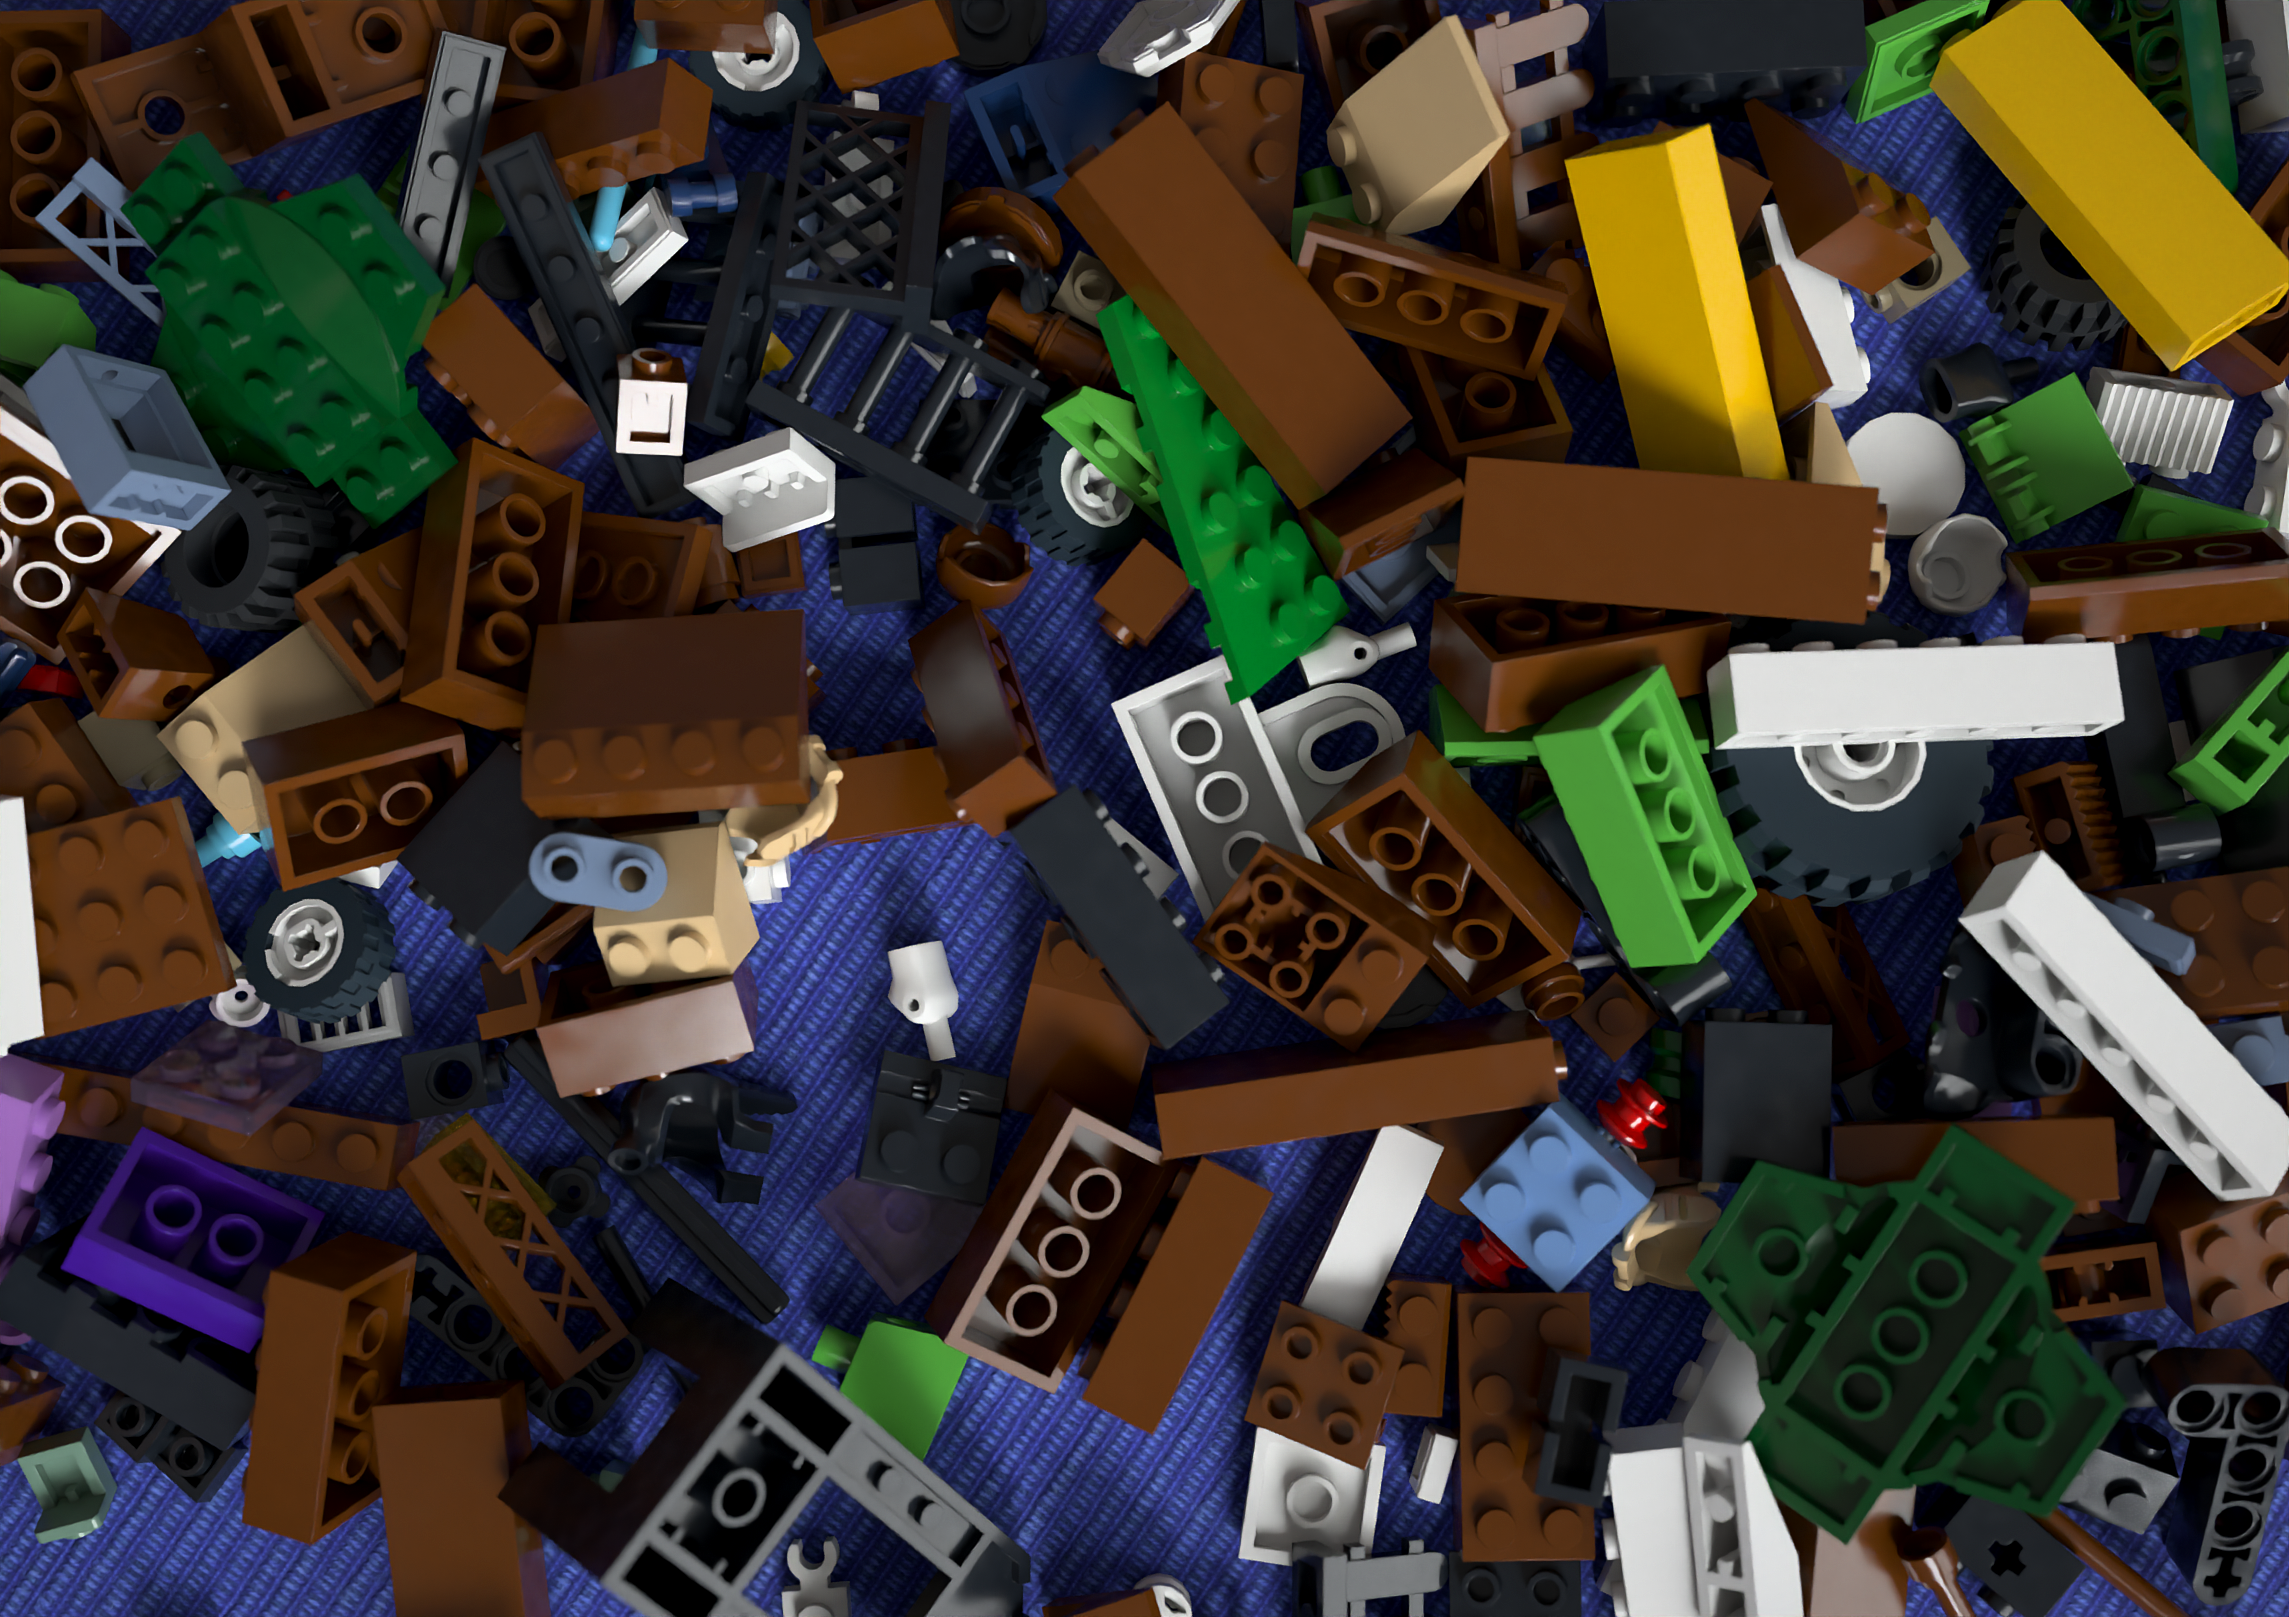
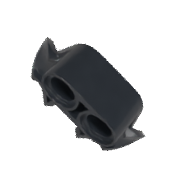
M1957 923L1939 965V972L1943 976L1934 1021L1929 1025L1925 1037V1070L1923 1078V1105L1925 1112L1931 1118L1961 1120L1979 1114L1993 1102L2018 1103L2070 1092L2076 1086L2079 1078L2083 1053L1964 925ZM1962 1000L1969 1002L1977 1011L1979 1027L1974 1036H1968L1958 1026L1956 1008Z

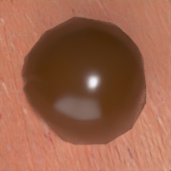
M989 522L985 525L980 536L960 525H956L949 532L943 534L935 559L939 582L950 597L959 603L970 599L980 610L1001 609L1014 602L1026 587L1034 570V567L1030 566V546L1026 542H1016L1005 529Z

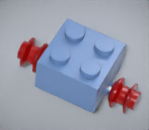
M1619 1078L1616 1084L1621 1096L1614 1103L1599 1099L1596 1102L1599 1120L1602 1124L1599 1128L1559 1092L1560 1102L1548 1103L1482 1171L1459 1199L1481 1220L1479 1226L1484 1236L1478 1243L1470 1239H1463L1460 1242V1248L1465 1256L1461 1260V1264L1472 1279L1485 1288H1490L1494 1284L1499 1288L1507 1289L1511 1282L1506 1270L1511 1265L1522 1269L1530 1267L1555 1292L1559 1293L1650 1201L1657 1183L1628 1157L1619 1146L1622 1143L1625 1146L1645 1149L1648 1146L1643 1133L1650 1123L1661 1128H1665L1668 1125V1121L1662 1113L1667 1107V1103L1652 1086L1640 1078L1633 1084Z

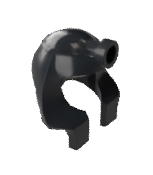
M700 1064L678 1069L663 1077L662 1080L650 1081L645 1079V1077L637 1079L629 1087L622 1101L619 1119L621 1134L619 1140L615 1141L610 1147L608 1163L612 1169L621 1174L636 1175L645 1171L647 1166L655 1169L660 1163L668 1162L699 1181L710 1192L717 1203L743 1202L759 1205L764 1177L727 1171L719 1149L718 1127L723 1142L730 1148L769 1154L774 1123L757 1121L749 1116L755 1113L759 1116L765 1113L769 1115L792 1113L798 1108L797 1099L789 1091H780L778 1088L770 1089L766 1085L760 1086L757 1083H749L745 1079H739L738 1077L727 1075L725 1072L710 1069Z

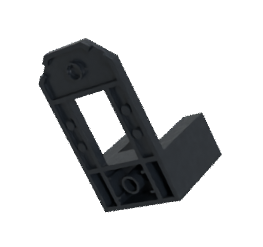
M670 1277L666 1279L633 1321L628 1331L689 1381L692 1387L613 1490L609 1493L542 1441H539L496 1496L600 1584L645 1617H770L744 1597L741 1592L827 1477L938 1569L905 1617H1029L1023 1613V1584L1031 1581V1556L784 1343Z

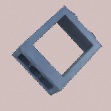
M63 344L46 359L44 365L22 386L89 513L190 531L232 491L166 370ZM111 418L120 421L136 452L128 451Z

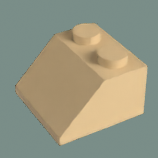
M724 820L611 834L614 839L639 842L652 847L662 857L667 870L665 891L661 898L651 907L641 911H624L595 906L593 929L612 986L732 975L760 936ZM634 865L624 868L619 876L621 884L629 890L641 888L647 878L645 871Z

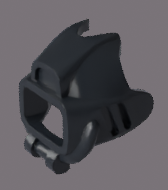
M993 232L961 237L949 244L936 264L930 315L933 317V321H945L959 313L973 309L989 312L999 293H991L985 286L980 270L999 265L1020 267L1024 275V282L1021 291L1013 293L1021 297L1022 308L1027 314H1035L1043 310L1047 311V307L1051 305L1059 287L1052 274L1046 272L1040 255L1033 250H1022L1018 240L1012 234Z

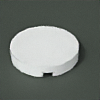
M1889 413L1868 421L1845 442L1862 485L1866 487H1880L1878 503H1887L1888 521L1885 539H1911L1921 535L1931 525L1947 519L1956 510L1965 489V462L1956 440L1939 423L1917 413Z

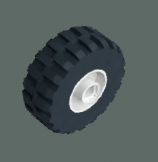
M1866 610L1865 624L1784 618L1764 633L1758 634L1747 644L1769 645L1770 653L1792 652L1795 646L1810 642L1833 643L1834 651L1856 650V646L1869 641L1894 640L1897 642L1898 649L1919 648L1921 643L1926 642L1928 636L1908 623L1898 627L1889 623L1890 617L1888 615ZM1709 692L1698 700L1709 738V753L1701 755L1716 791L1722 816L1727 818L1734 835L1733 841L1742 855L1751 879L1760 875L1769 881L1772 880L1768 885L1769 890L1779 896L1792 900L1807 894L1808 900L1812 905L1836 907L1847 901L1860 905L1878 900L1928 878L1929 873L1949 864L1962 851L1961 839L1974 834L1982 821L1984 806L1978 803L1980 798L1991 793L1994 777L1993 766L1987 765V752L1994 749L1992 739L1895 743L1894 740L1870 744H1839L1837 742L1829 745L1715 749Z

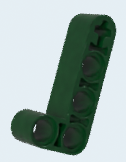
M2073 0L2070 11L2096 41L2131 42L2136 87L2229 193L2235 197L2239 176L2216 0ZM2115 5V14L2112 19V10ZM2178 48H2180V59L2176 66V53ZM2186 111H2188V124L2186 129H2184V116Z

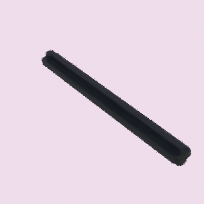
M529 1030L518 1035L504 1050L505 1060L610 1167L608 1163L610 1147L615 1141L619 1140L621 1134L619 1120L596 1096H583L579 1093L560 1098L540 1038ZM661 1163L655 1169L647 1166L645 1171L636 1175H625L612 1169L761 1324L767 1325L772 1322L788 1306L790 1298L787 1293Z

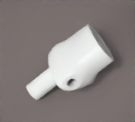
M1408 622L1369 637L1352 629L1334 625L1298 655L1296 659L1306 686L1311 691L1324 685L1334 684L1361 675L1377 663L1378 660L1417 646ZM1355 649L1361 652L1360 660L1354 656Z
M942 941L928 942L887 952L892 973V982L888 994L889 1000L910 1021L923 1025L930 1061L956 1057L948 1018L958 1009L959 995L950 973Z

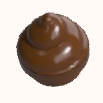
M1564 961L1523 982L1520 994L1525 1007L1533 1010L1538 1019L1543 1021L1556 1020L1573 1013L1583 1004L1585 997L1582 989L1585 981L1576 965Z

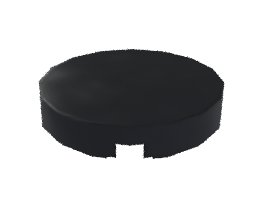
M950 0L954 13L960 55L945 61L955 70L977 78L997 77L1018 67L1025 66L1041 48L1048 28L1046 0Z

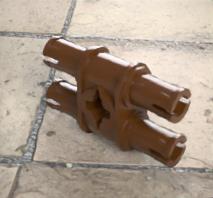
M1006 287L1001 290L985 322L991 326L982 340L989 346L987 354L1008 365L1013 358L1019 359L1041 371L1046 376L1044 384L1051 388V404L1082 386H1087L1136 404L1134 395L1121 389L1103 338L1071 321V315L1067 312L1062 314L1057 311L1052 315L1043 310L1039 313L1027 314L1022 308L1019 295Z

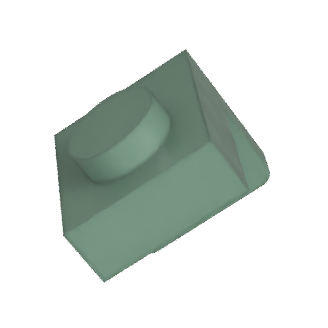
M88 1426L24 1443L17 1460L43 1509L34 1529L38 1542L44 1544L62 1538L78 1539L101 1527L118 1487Z

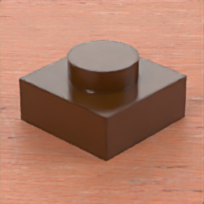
M1611 972L1585 997L1583 1004L1576 1011L1567 1015L1610 1062H1616L1661 1019L1617 972Z

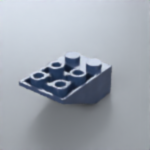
M1095 50L1021 66L963 91L968 118L998 186L1026 196L1045 210L1048 215L1061 211V208L1052 196L1069 180V177L1062 169L1072 159L1092 144L1101 153L1115 143L1109 132L1138 108L1147 117L1156 111L1158 83L1154 74L1144 77L1101 64L1097 55L1100 51Z

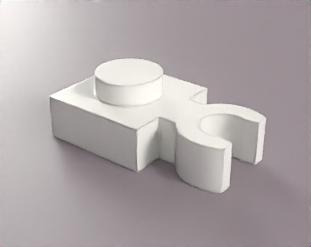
M835 1536L827 1537L824 1541L825 1560L818 1564H812L805 1560L802 1553V1539H794L788 1550L787 1561L791 1572L800 1579V1585L785 1586L783 1589V1617H852L850 1581L831 1582L830 1574L834 1570L840 1554L839 1544Z

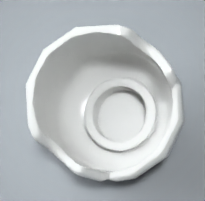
M1968 513L1934 523L1914 541L1909 553L1908 575L1912 592L1918 597L1922 605L1937 614L1960 617L1986 607L1999 590L1998 587L2007 579V575L2002 571L2001 554L2007 547L2005 536L1987 518Z

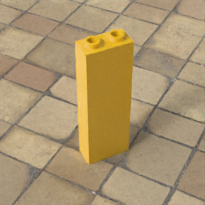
M2010 0L1993 15L1989 23L1973 33L1970 29L1958 32L1940 49L1938 53L1940 60L1929 84L1930 88L2171 372L2277 305L2288 291L2289 260L2061 0Z
M1705 124L1607 141L1564 160L1640 470L1790 481L1710 125Z

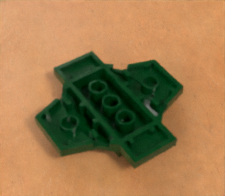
M202 131L182 138L120 208L139 236L144 239L158 257L144 273L164 298L167 315L150 366L166 370L217 465L231 467L235 465L267 472L293 468L304 473L315 488L333 478L346 494L351 504L361 513L372 529L375 530L390 521L459 463L418 410V387L415 384L406 382L404 368L409 356L420 351L446 287L359 173L273 203L267 200L265 190L246 188Z
M1955 1123L1950 1126L1916 1179L1889 1181L1865 1188L1768 1160H1757L1685 1273L1740 1342L1744 1341L1755 1355L1759 1378L1756 1382L1765 1408L1743 1441L1750 1442L1771 1493L1846 1546H1848L1885 1490H1910L1915 1485L1934 1481L1956 1486L1957 1491L2049 1519L2127 1405V1398L2054 1312L2047 1276L2040 1261L2078 1204V1201Z

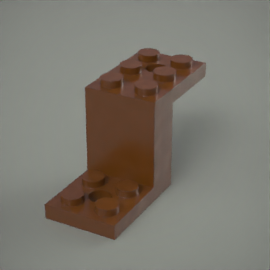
M249 0L230 6L197 34L74 71L70 78L116 179L131 193H134L182 138L197 132H203L230 167L305 142L341 121L422 95L436 28L440 27L448 30L437 0ZM367 18H380L393 29L395 45L390 53L376 52L366 44L362 28ZM155 99L165 100L176 108L180 116V126L176 133L163 135L149 127L144 115L145 107L149 101Z

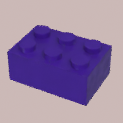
M141 1127L80 1231L61 1268L250 1353L264 1331L266 1307L263 1303V1292L270 1278V1271L306 1253L326 1213L145 1127Z

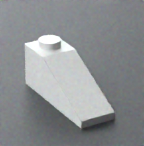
M1688 1433L1683 1436L1700 1617H1803L1798 1554L1750 1442L1697 1433Z

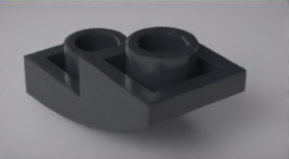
M119 1389L94 1422L99 1429L136 1463L152 1462L195 1503L210 1502L249 1450L239 1440L224 1452Z

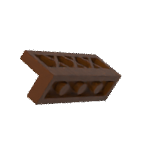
M1760 875L1751 879L1757 895L1740 915L1786 1010L1808 1011V1024L1832 1025L1831 1080L1871 1068L1909 1043L1911 1040L1845 904L1842 903L1836 907L1820 906L1823 912V922L1817 919L1807 894L1790 900L1769 890L1768 885L1772 880L1769 881ZM1840 954L1845 957L1851 970L1850 980L1845 977L1839 964ZM1868 1012L1873 1015L1884 1038L1878 1043L1867 1022Z
M474 1119L407 1163L396 1177L551 1391L566 1382L630 1333ZM465 1142H468L483 1163L480 1187L455 1183L439 1160ZM492 1176L502 1190L490 1188ZM464 1196L477 1198L476 1210L472 1208ZM488 1200L514 1205L522 1216L519 1240L494 1237L484 1224ZM531 1230L541 1244L529 1242ZM504 1250L516 1252L515 1264H513ZM527 1253L552 1257L561 1270L557 1294L533 1291L523 1278ZM570 1283L581 1298L568 1296ZM543 1304L556 1305L554 1319ZM566 1307L591 1311L607 1334L579 1354L563 1333Z

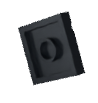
M884 1050L878 1057L854 1181L977 1208L985 1205L1008 1079Z

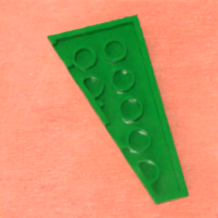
M1129 294L1097 313L1096 318L1120 387L1127 393L1134 395L1144 424L1136 429V433L1143 453L1153 452L1163 483L1156 486V490L1188 583L1202 591L1212 622L1204 625V629L1211 649L1221 647L1232 677L1231 680L1224 683L1230 704L1233 705L1254 694L1351 610L1256 455Z

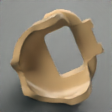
M818 735L809 736L810 774L819 791V794L810 804L729 809L724 820L728 835L730 837L753 839L758 844L753 853L746 856L743 866H772L789 854L805 847L817 837L822 836L833 822L838 805L836 784L842 779L843 772L836 762L830 761L825 753L826 746Z
M1697 1181L1655 1187L1650 1201L1624 1226L1622 1242L1617 1243L1612 1248V1261L1617 1267L1613 1273L1615 1286L1620 1290L1630 1291L1632 1286H1641L1651 1282L1678 1290L1699 1291L1685 1271L1700 1250L1703 1237L1709 1230L1714 1228L1722 1212L1716 1202L1703 1196L1701 1193L1706 1191L1717 1192L1721 1183Z

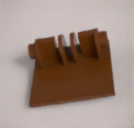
M1283 1299L1244 1420L1365 1471L1374 1444L1379 1443L1387 1423V1419L1383 1418L1405 1348Z

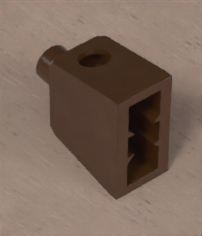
M86 587L56 635L97 716L101 718L172 722L204 692L230 675L228 661L223 657L205 654L188 622L181 616L93 588Z

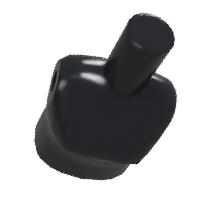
M1978 342L1956 353L1927 359L1921 366L1918 374L1919 387L1927 407L1940 422L1945 423L1964 417L1978 418L1993 415L2009 407L2014 400L2011 386L2035 380L2039 374V366L2032 356L2000 362L1989 345Z

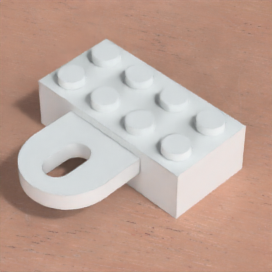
M1223 654L1111 703L1205 922L1264 841L1322 864L1312 839L1304 832L1307 824L1370 758L1406 737L1398 714L1382 696L1360 685L1334 683L1313 689L1257 714L1250 697L1236 704H1230L1224 683L1231 680L1232 677ZM1356 722L1366 723L1376 731L1378 747L1367 758L1333 772L1319 769L1312 761L1311 748L1314 742L1324 735Z

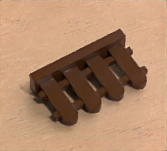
M1539 0L1540 9L1509 19V11L1500 9L1486 13V21L1457 16L1510 132L1508 138L1456 205L1461 253H1470L1480 259L1519 270L1534 265L1533 253L1551 247L1555 241H1565L1566 249H1577L1585 246L1564 160L1600 145L1595 134L1574 129L1573 110L1585 106L1591 100L1595 82L1588 70L1568 65L1567 46L1578 43L1586 35L1589 27V15L1584 6L1563 2V0ZM1544 54L1546 74L1516 84L1514 64ZM1551 118L1552 137L1522 147L1520 129ZM1557 181L1558 199L1528 209L1527 191Z

